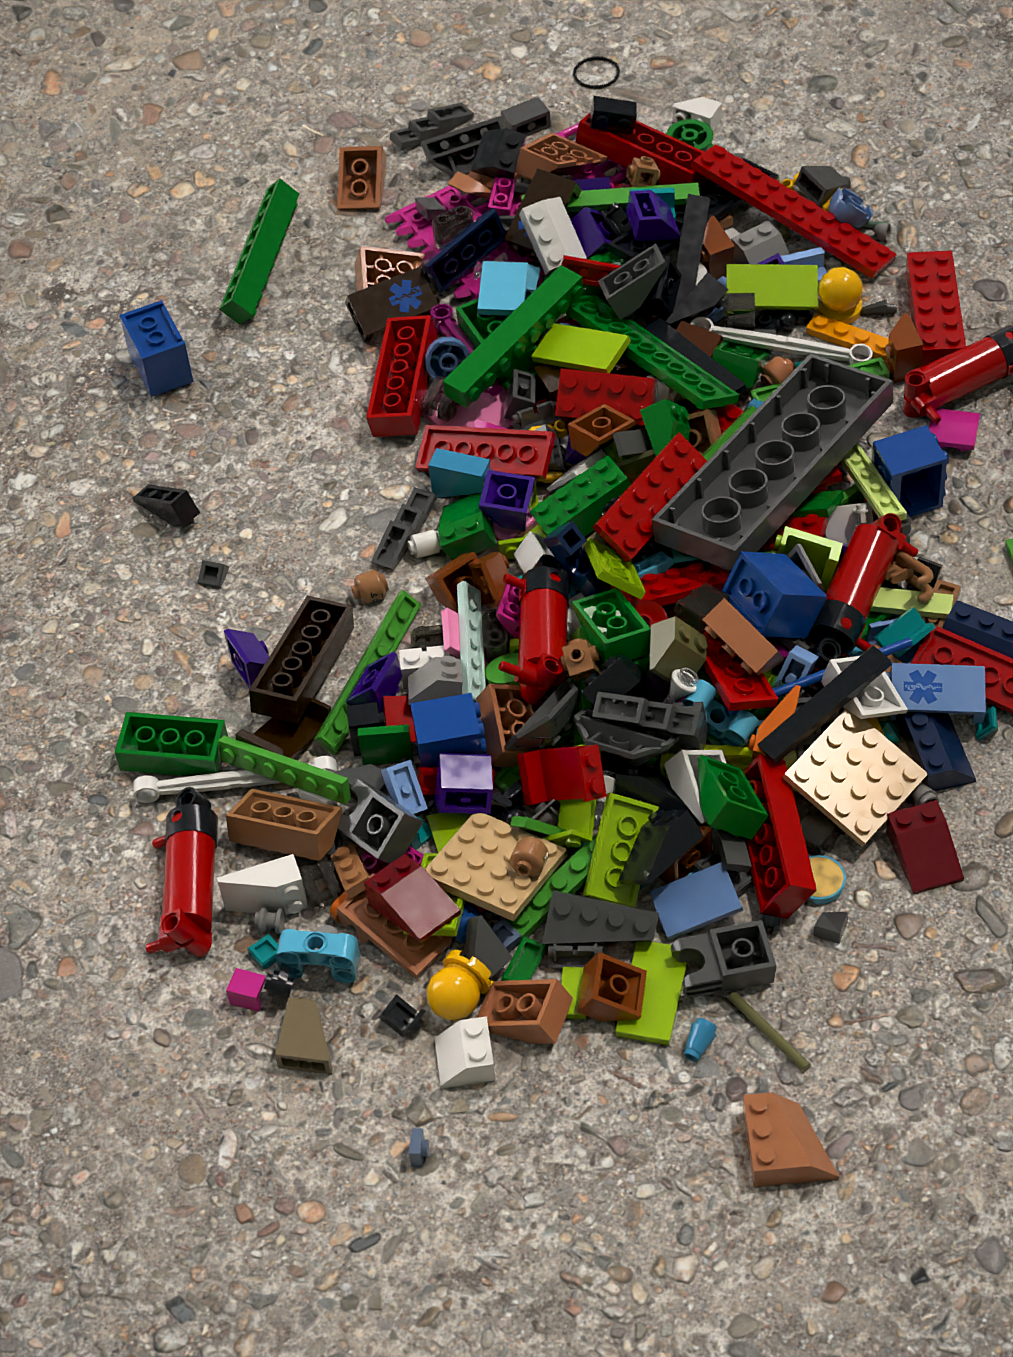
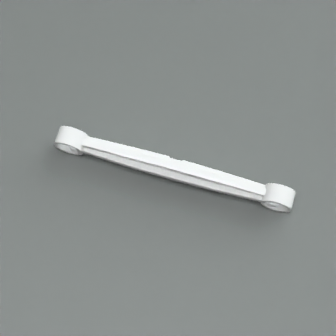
M697 317L691 322L692 325L722 335L723 341L806 356L811 353L827 359L848 361L849 365L871 360L873 354L872 349L865 344H855L848 349L792 337L713 326V322L706 317ZM854 355H864L867 359L860 360L855 358Z
M330 756L317 757L309 764L332 773L337 771V762ZM248 770L227 771L160 781L153 776H141L134 780V798L142 803H151L156 801L159 795L179 794L181 790L187 787H192L198 792L282 782Z

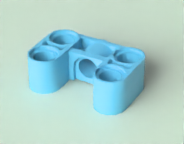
M697 680L696 691L685 696L682 700L684 706H693L694 702H703L708 732L724 745L742 747L758 726V719L746 710H740L737 714L728 717L724 706L713 699L717 694L716 689L704 680ZM710 714L716 715L720 723L713 722Z
M285 929L280 935L276 960L279 971L281 965L291 967L288 976L295 979L303 976L304 967L306 964L327 966L331 968L332 977L336 981L352 983L356 980L360 950L358 940L350 934Z

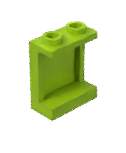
M785 526L783 534H777L773 549L777 551L772 550L771 553L788 555L797 544H801L826 593L838 564L843 543Z

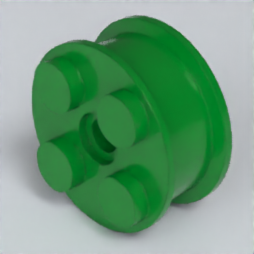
M686 119L678 121L671 125L666 132L667 135L704 152L713 146V130L708 124L700 120Z

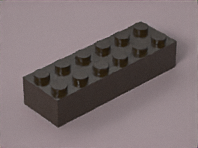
M306 596L249 689L251 713L298 724L354 629L352 605Z

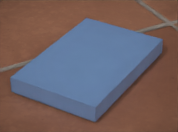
M722 862L649 891L655 908L659 912V918L668 940L743 911L727 870H723Z

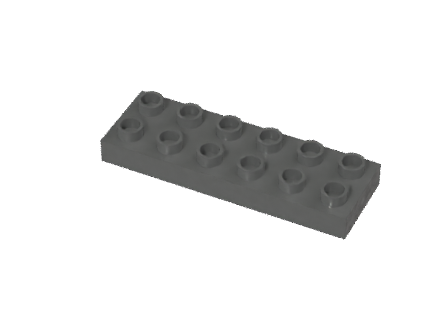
M810 353L652 518L654 542L675 549L681 554L690 555L717 565L723 570L732 571L740 552H757L893 404L892 380Z

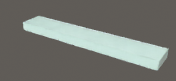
M461 581L457 584L460 660L463 679L462 694L472 693L473 702L475 703L477 702L476 697L486 688L480 590L472 585Z

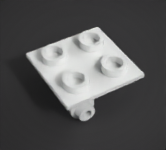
M865 502L837 506L831 515L827 517L829 522L825 531L826 538L848 544L858 525L871 524L873 522L870 504Z

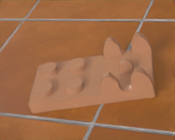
M366 890L351 899L348 897L337 908V916L343 927L352 925L356 929V935L361 942L367 943L370 940L415 979L452 944L450 936H429L420 943L411 935H404L400 927L369 905Z

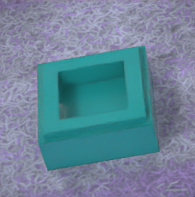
M269 934L247 948L248 954L263 971L277 962L278 944Z

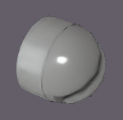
M879 223L875 226L874 236L876 239L889 241L891 236L890 223Z

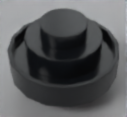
M281 965L280 971L274 970L273 974L268 973L264 989L269 990L267 996L272 997L271 1004L280 1006L282 997L289 999L295 979L288 976L291 967Z

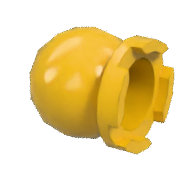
M846 267L830 269L822 276L818 285L817 313L846 324H851L859 319L860 312L862 311V281L855 271Z
M452 950L443 960L444 968L440 969L430 978L426 988L428 1005L434 1014L446 1020L457 1021L466 1018L476 1009L480 1000V994L488 992L494 981L489 979L492 973L481 961L474 956L470 960L460 956L462 952L460 950Z

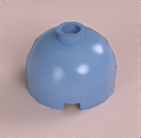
M839 187L830 199L829 212L834 214L835 219L839 222L849 223L855 229L863 227L874 215L871 207L868 205L865 208L862 204L863 199L847 188L841 190V187Z
M441 337L429 345L425 354V366L432 378L443 384V380L470 353L466 345L459 339Z

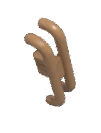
M902 550L896 552L885 579L893 584L906 581L923 592L917 596L919 603L922 604L929 601L934 594L933 588L928 584L933 579V571ZM914 570L920 573L922 576L919 578L915 576Z

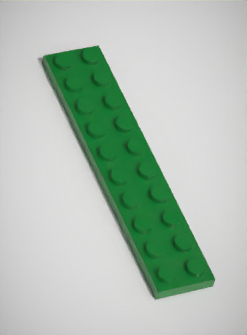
M595 294L581 296L566 311V316L573 318L579 322L580 326L587 329L629 335L631 342L622 355L630 358L637 366L651 373V376L664 382L668 388L678 392L682 398L688 399L698 409L706 410L738 403L739 394L630 318L624 317L620 320L611 305Z

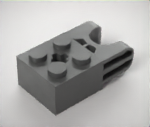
M356 778L351 789L358 797V805L352 814L348 816L341 815L338 829L377 859L391 864L406 853L424 821L370 783Z
M762 920L710 929L709 933L679 938L671 945L672 956L677 962H693L701 967L699 971L686 975L682 982L683 994L689 998L774 983L777 965Z

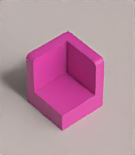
M236 968L226 989L229 1003L259 1011L261 1008L259 995L266 981L265 976Z

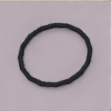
M603 56L585 58L578 62L573 70L576 82L587 88L607 87L613 84L620 75L618 64L612 59ZM594 59L605 60L615 65L617 75L606 84L588 85L577 78L576 70L586 61Z

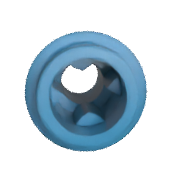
M697 1018L696 1022L691 1024L683 1053L685 1057L693 1061H699L700 1057L717 1036L715 1033L717 1027L712 1022L703 1018Z

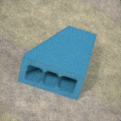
M436 448L428 464L432 493L436 494L437 498L482 493L487 470H491L490 459Z

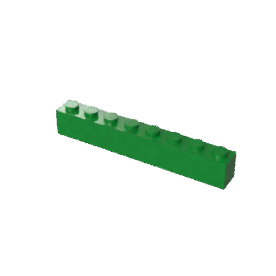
M280 178L266 189L219 308L220 311L239 325L246 320H251L257 312L255 309L256 305L263 297L261 292L269 281L267 277L274 268L275 263L273 261L281 250L279 246L286 237L285 230L291 223V215L298 206L297 199L300 193Z
M560 265L443 380L445 396L465 408H468L473 402L477 401L480 395L488 387H491L495 380L503 372H506L510 365L517 358L521 357L525 350L532 343H535L540 335L547 328H550L561 314L568 310L571 304L581 298L584 293L582 276Z

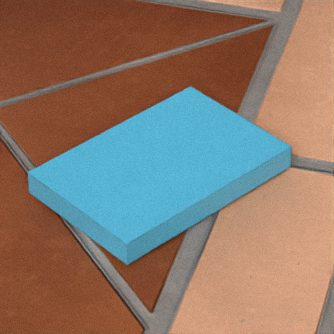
M483 261L478 300L479 315L509 316L525 301L528 263Z

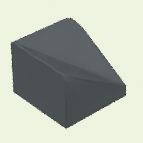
M822 912L815 923L814 936L839 944L848 923V913Z

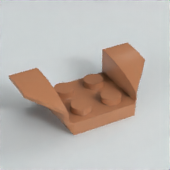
M457 172L447 185L465 194H474L490 201L495 179L474 172H470L468 175ZM516 173L514 179L517 180L520 174Z

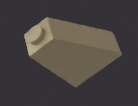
M289 997L275 1051L278 1068L332 1075V1064L316 1001L306 997Z

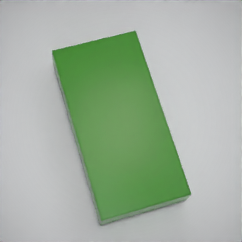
M514 816L510 823V826L544 837L566 831V829L529 817Z

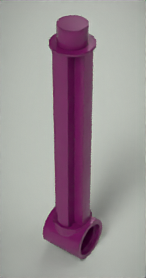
M437 304L432 307L430 314L437 335L459 339L466 345L471 354L476 348L456 323L452 307L448 304ZM498 377L494 384L484 392L491 396L499 395L502 391L500 378Z

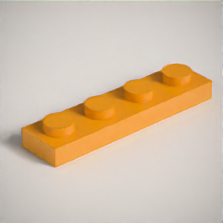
M815 313L806 326V334L848 349L855 344H865L872 349V358L882 357L884 362L887 361L885 346L888 345L889 338Z

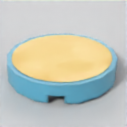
M809 856L817 891L808 900L813 901V904L820 905L838 899L846 884V875L843 867L838 861L828 856Z

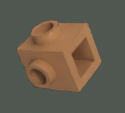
M644 156L640 159L633 158L632 165L629 164L627 168V178L632 187L655 186L659 181L660 170L653 159Z
M579 638L568 642L567 646L562 647L564 655L561 656V662L564 670H568L572 679L579 681L587 678L592 672H595L596 675L599 673L596 661L600 660L595 645L592 646L587 640Z

